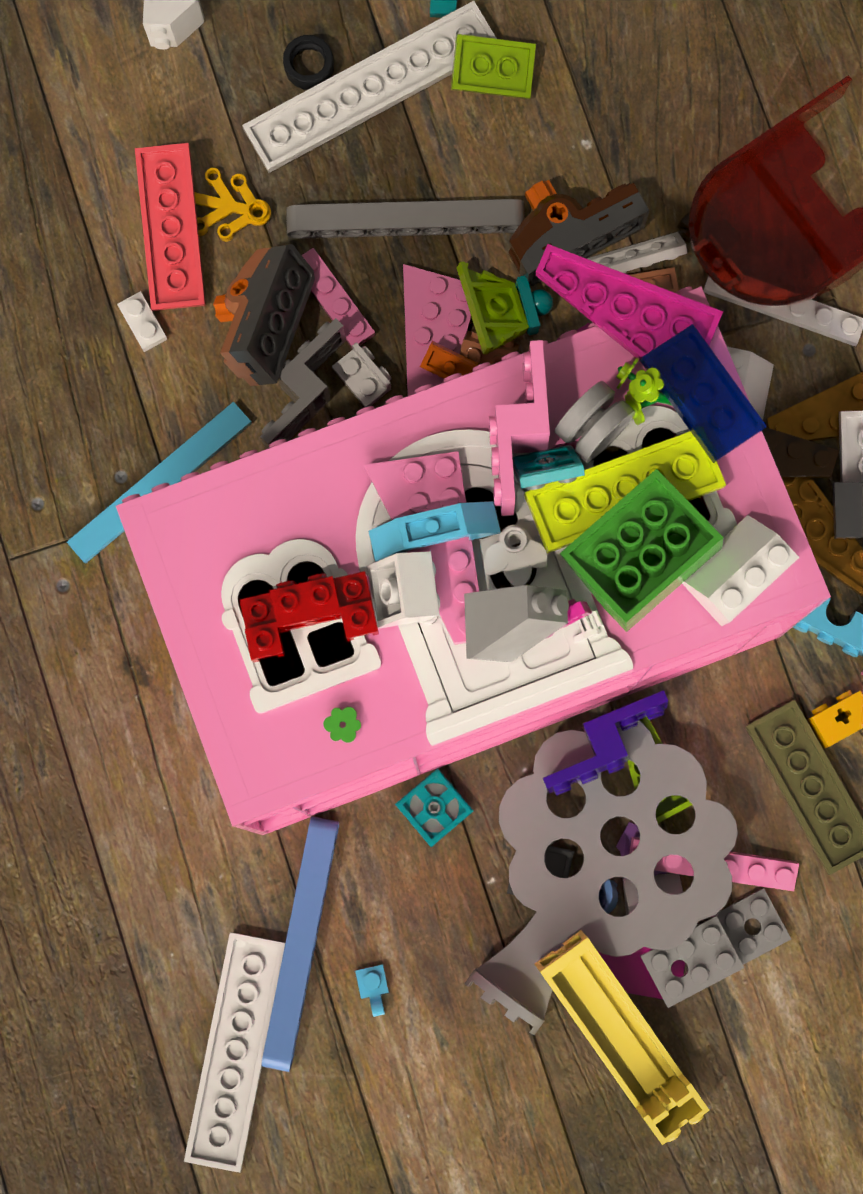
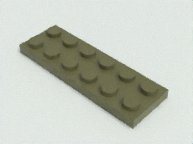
M793 700L745 726L827 874L831 875L862 858L863 818L797 702Z

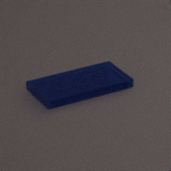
M693 324L640 359L646 370L656 368L660 371V379L664 381V387L661 391L713 463L767 427Z

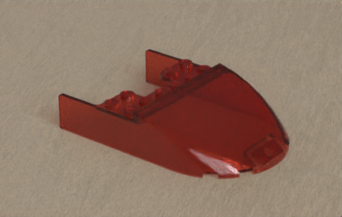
M849 75L720 162L706 175L696 191L689 213L691 245L707 275L729 294L759 305H794L814 299L833 290L863 269V208H856L842 217L813 180L811 175L823 167L825 154L804 127L805 122L842 98L852 81Z

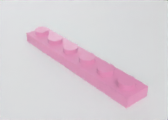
M632 837L629 854L637 848L640 841L639 837ZM731 851L724 858L732 875V882L794 891L799 868L797 861ZM679 855L663 857L654 869L655 871L694 876L691 864Z

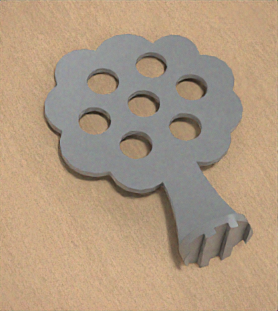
M638 720L637 726L626 731H622L621 727L617 729L627 751L628 760L632 761L640 772V783L632 794L627 796L610 794L603 787L600 772L598 773V779L583 785L581 781L577 782L583 788L586 795L584 808L577 816L561 818L554 815L547 804L548 790L543 778L595 757L586 733L568 730L556 733L543 742L535 755L534 774L518 779L506 790L500 803L499 824L504 838L516 850L509 866L510 886L513 894L524 906L537 912L509 945L479 968L473 970L465 985L469 987L474 982L485 991L481 996L484 1001L489 1005L498 1001L508 1009L504 1016L513 1022L519 1018L523 1019L533 1026L529 1032L533 1035L537 1033L545 1021V1014L553 991L534 964L551 951L556 952L564 946L562 943L582 930L595 949L602 954L615 957L631 955L642 947L669 950L682 945L693 934L698 921L716 915L726 905L732 892V875L724 858L730 853L736 843L738 835L736 820L730 810L721 803L706 800L707 780L702 765L690 752L676 745H655L651 732L640 720ZM672 795L681 796L693 805L695 821L687 832L670 834L658 825L656 809L658 804L666 797ZM615 817H625L632 820L638 827L640 841L637 848L631 854L615 856L608 853L603 847L600 835L604 824L608 820ZM569 839L581 847L584 854V863L581 870L575 876L559 878L552 875L547 869L545 853L548 846L554 841ZM668 855H679L685 858L691 864L694 871V879L691 886L685 892L678 895L662 891L654 879L656 864ZM614 877H624L630 880L638 891L636 908L630 914L623 917H614L606 913L599 902L601 886L608 879Z

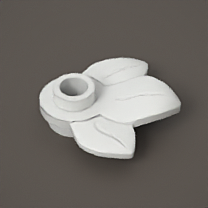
M510 525L502 530L499 542L487 549L484 558V571L486 575H494L504 571L505 577L514 587L523 586L530 579L532 567H547V552L542 544L531 540L529 532L524 527ZM512 536H519L521 538L519 546L512 547L509 544Z

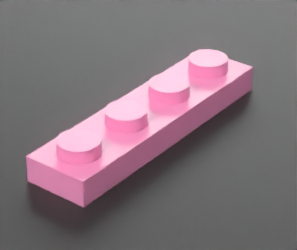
M312 248L303 254L302 257L314 270L315 281L311 293L332 321L336 318L344 325L346 341L351 348L356 342L360 346L375 336V331L315 249Z

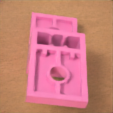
M543 340L530 341L529 352H523V381H529V383H526L525 403L495 405V416H489L490 445H496V447H491L492 476L498 475V478L494 479V506L501 507V516L514 515L515 487L512 454L548 450L550 428Z

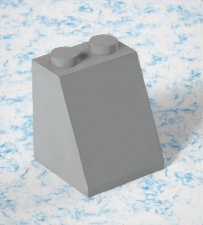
M523 585L465 593L466 659L512 662L568 623L569 603L567 600V590Z

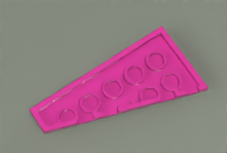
M547 244L536 270V276L633 356L638 357L639 361L648 368L658 369L660 371V378L688 399L723 311Z

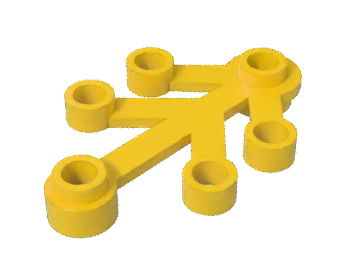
M209 168L205 172L206 182L214 187L220 198L195 192V202L197 205L216 209L202 218H197L198 224L203 223L205 225L202 230H198L199 236L205 235L208 232V227L232 213L242 216L230 224L224 223L218 227V236L224 242L231 241L234 233L249 224L262 226L270 220L271 208L269 204L264 200L254 197L247 186V180L243 174L233 175L231 185L233 190L240 192L246 204L235 202L223 183L221 173L217 168ZM211 174L218 175L216 180H210L209 176ZM241 179L244 183L241 186H236L234 184L235 181ZM256 210L263 212L260 217H255L253 214ZM224 229L231 231L228 236L221 235V232Z

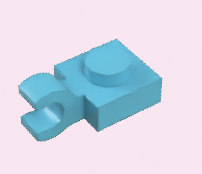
M378 965L356 970L361 999L370 998L373 1017L384 1015L385 1011L381 994L389 993L384 966Z

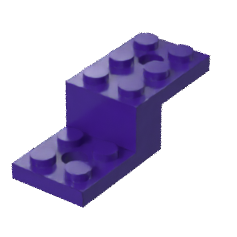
M663 690L583 723L584 731L595 757L544 777L543 780L548 792H555L557 796L572 789L571 784L581 781L584 785L598 779V773L608 770L609 774L625 768L624 765L628 761V754L617 729L621 727L622 731H626L637 726L639 719L647 717L648 720H652L664 715V711L668 707V698L665 691Z

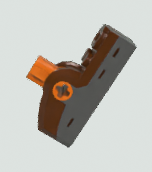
M550 180L540 181L525 192V197L533 211L523 220L510 238L511 248L508 254L521 276L525 275L531 287L542 282L536 276V270L547 244L583 258H588L644 229L649 209L634 183L622 184L609 191L605 198H594L587 204V207L582 208L576 199L568 195L557 194Z

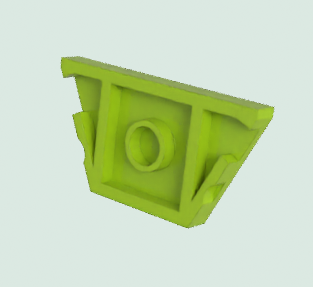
M460 261L457 266V272L483 354H488L525 334L529 325L515 283L504 278H498L493 273L485 270L480 274L468 269L469 263Z

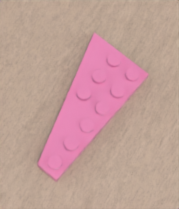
M403 264L408 396L415 394L414 391L421 386L432 384L434 387L444 383L443 378L420 367L422 360L432 341L460 354L463 339L468 331L472 317L459 279Z
M458 451L364 465L391 520L458 503H466ZM464 537L407 551L408 553L431 551L432 561L436 568L434 578L436 592L440 598V617L454 645L466 643L464 594L479 592L472 540H469V537Z

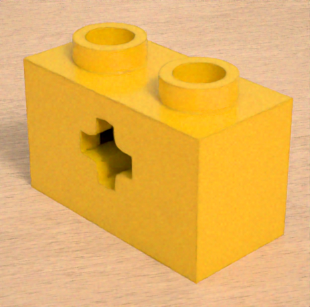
M848 690L836 697L838 703L828 707L825 703L812 710L814 716L807 719L823 749L863 728V694L861 691L852 694L851 690ZM844 712L846 718L843 721L837 722L835 717L838 716V713Z

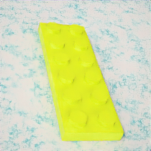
M703 427L584 470L585 476L577 477L573 482L559 483L555 481L545 484L540 489L526 491L524 497L547 554L569 546L656 469L688 501L725 488L726 482Z

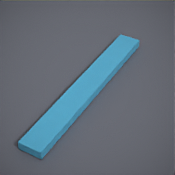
M232 402L67 541L68 545L86 564L125 531L116 508L117 505L123 503L122 500L134 494H140V497L152 492L151 489L163 483L173 485L181 482V477L198 470L249 427L252 422L235 402Z

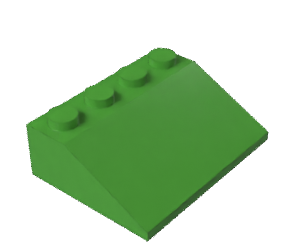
M656 469L567 546L560 555L603 608L628 632L720 551L723 546L724 537Z

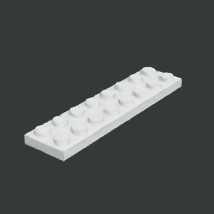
M232 932L229 934L184 1162L239 1173L242 1170L262 1069L263 1052L285 948L284 942Z

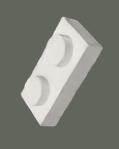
M141 291L117 304L144 352L167 340L165 333Z

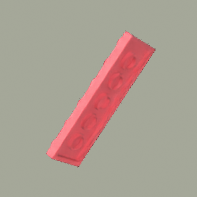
M189 143L135 148L151 310L159 311L206 306Z

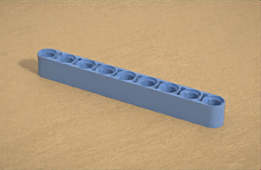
M314 816L310 819L263 1052L262 1067L286 1072L291 1070L334 855L339 821Z

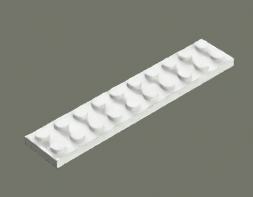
M475 1L466 4L243 124L246 135L268 173L452 75L457 34L497 39Z

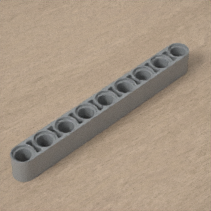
M519 199L292 205L286 209L287 236L299 239L514 233L525 219L524 201Z

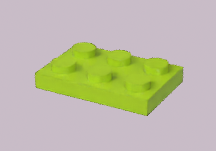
M457 34L451 90L530 99L536 44Z

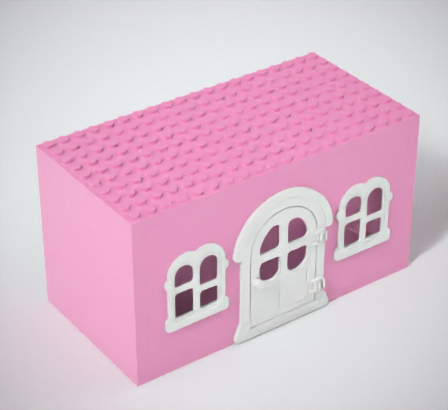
M702 286L696 289L685 287L676 292V294L710 306ZM594 323L588 326L589 329L578 333L577 330L568 331L559 337L560 340L552 343L543 341L550 428L548 449L571 445L574 450L576 449L579 439L574 442L565 443L555 433V428L574 403L595 384L604 381L615 391L611 405L618 401H625L624 396L629 391L631 380L626 378L618 390L616 387L620 380L616 376L619 373L618 367H623L626 362L632 365L636 357ZM718 326L688 399L684 397L683 406L679 408L657 402L642 408L645 422L636 425L634 419H632L609 446L620 447L630 454L642 449L643 438L653 429H669L672 431L673 436L676 437L703 427L726 482L725 488L699 497L708 522L724 537L741 520L749 515L776 532L800 557L739 615L723 626L681 584L626 632L603 608L560 555L566 548L564 547L547 554V567L537 568L536 576L530 585L567 590L568 601L571 599H575L576 602L585 601L592 613L565 628L557 630L551 637L544 639L512 662L466 659V643L454 645L441 617L437 616L421 622L378 628V635L367 634L354 637V640H351L354 648L352 657L326 667H319L307 637L309 633L336 622L343 623L342 619L290 630L305 672L302 676L276 686L268 685L260 662L253 663L250 658L245 634L246 628L238 603V596L242 587L250 581L262 580L272 585L274 589H277L276 585L278 583L287 581L288 574L293 566L306 561L319 565L327 577L333 576V578L365 571L369 584L367 566L375 563V558L368 531L392 520L364 468L366 464L458 451L464 492L472 488H483L493 492L494 479L498 478V475L492 476L491 447H496V445H490L489 416H495V405L525 403L526 383H529V381H523L524 359L523 353L519 354L518 351L505 355L501 358L502 361L490 365L489 362L480 364L472 369V373L461 376V373L448 376L443 380L444 383L434 387L432 384L421 386L414 391L415 394L403 398V395L394 396L385 402L386 405L374 409V406L365 407L357 411V416L346 420L345 417L333 419L327 423L328 427L316 431L315 428L306 429L298 434V438L293 440H277L269 444V449L257 452V450L245 452L239 456L240 459L231 463H228V461L218 462L210 467V471L205 473L192 472L181 477V482L169 485V483L157 485L151 489V493L141 497L140 494L130 495L122 500V504L116 506L233 827L260 835L271 833L781 637L831 597ZM638 360L631 372L636 375L639 370L647 371L649 368ZM664 381V387L661 390L681 395ZM515 453L512 454V457L529 453ZM578 455L581 462L583 463L584 470L594 467V460H592L589 463H586ZM514 474V511L518 518L516 525L524 527L529 532L531 540L542 544L544 547L524 497V493L529 491V489L521 488ZM500 534L484 539L472 540L479 591L496 589L490 575L485 574L484 558L487 549L499 542ZM512 536L509 540L511 546L521 543L519 536ZM346 707H352L357 713L356 719L361 722V728L355 731L356 737L354 741L346 743L341 739L333 741L330 738L331 732L326 731L323 726L324 720L331 716V711L334 708L343 710ZM345 722L340 723L341 728L346 726Z

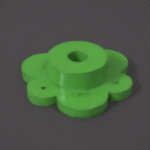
M346 707L343 710L334 708L331 711V716L324 720L323 726L326 731L331 732L330 738L333 741L341 739L346 743H350L356 737L355 731L361 728V722L356 719L357 713L352 707ZM341 722L346 723L344 728L340 727Z

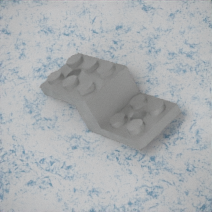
M336 318L331 323H324L317 332L318 336L311 342L309 340L306 341L298 349L299 354L292 361L288 359L284 362L278 380L281 389L293 401L283 408L281 412L283 415L276 422L272 420L262 429L263 434L260 437L265 449H269V444L277 440L286 439L289 441L331 400L327 385L314 372L346 342L344 325Z
M762 888L720 910L716 915L699 921L693 934L682 945L669 950L651 949L640 956L667 1008L740 971L744 968V964L791 940V937L765 889ZM751 918L758 920L760 923V930L754 935L747 934L744 929L745 922ZM676 960L686 962L688 967L686 974L680 977L673 975L671 972L673 962Z

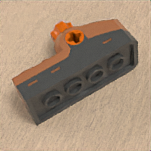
M293 244L257 249L242 267L237 277L231 282L226 294L216 296L213 303L216 311L215 316L220 322L232 321L220 352L225 358L223 362L238 378H243L250 386L277 384L315 281L314 270Z

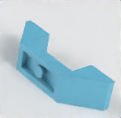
M493 501L458 503L399 517L368 531L375 562L396 553H406L409 550L464 537L474 540L501 533Z

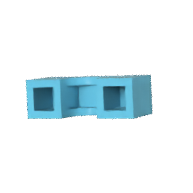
M830 598L793 626V628L801 632L807 633V631H811L817 634V639L825 644L832 645L835 643L843 647L842 651L850 656H863V614L855 611L850 615L846 625L836 626L826 616V608Z

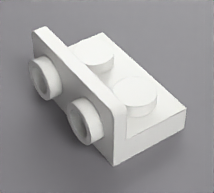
M356 342L352 345L353 350L336 362L332 369L364 407H368L391 390L390 380L392 378L384 367L378 368L372 360L375 358L366 346L361 348Z

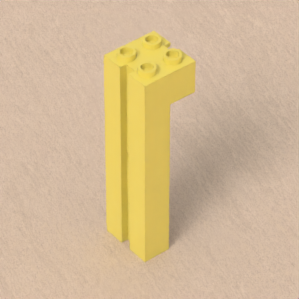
M580 930L562 943L564 946L556 952L551 951L534 965L660 1143L663 1145L666 1142H671L680 1135L681 1130L679 1128L688 1122L690 1124L698 1123L709 1109L692 1084L682 1074L591 941Z

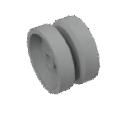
M604 381L595 384L579 398L555 428V433L565 443L574 442L579 439L575 452L586 463L591 462L621 434L636 413L625 401H618L611 405L615 391Z

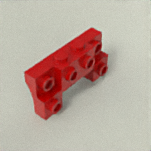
M365 571L333 578V576L327 577L325 573L316 574L308 577V582L295 584V581H285L276 585L277 589L269 590L270 593L240 599L247 644L253 663L259 662V659L275 655L278 657L285 656L280 632L342 619L347 641L367 634H373V636L379 634Z

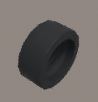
M302 35L297 37L287 45L283 53V65L288 80L294 86L303 90H308L331 78L334 72V59L330 46L317 36ZM315 50L322 54L324 66L322 70L314 75H301L294 69V57L301 51Z

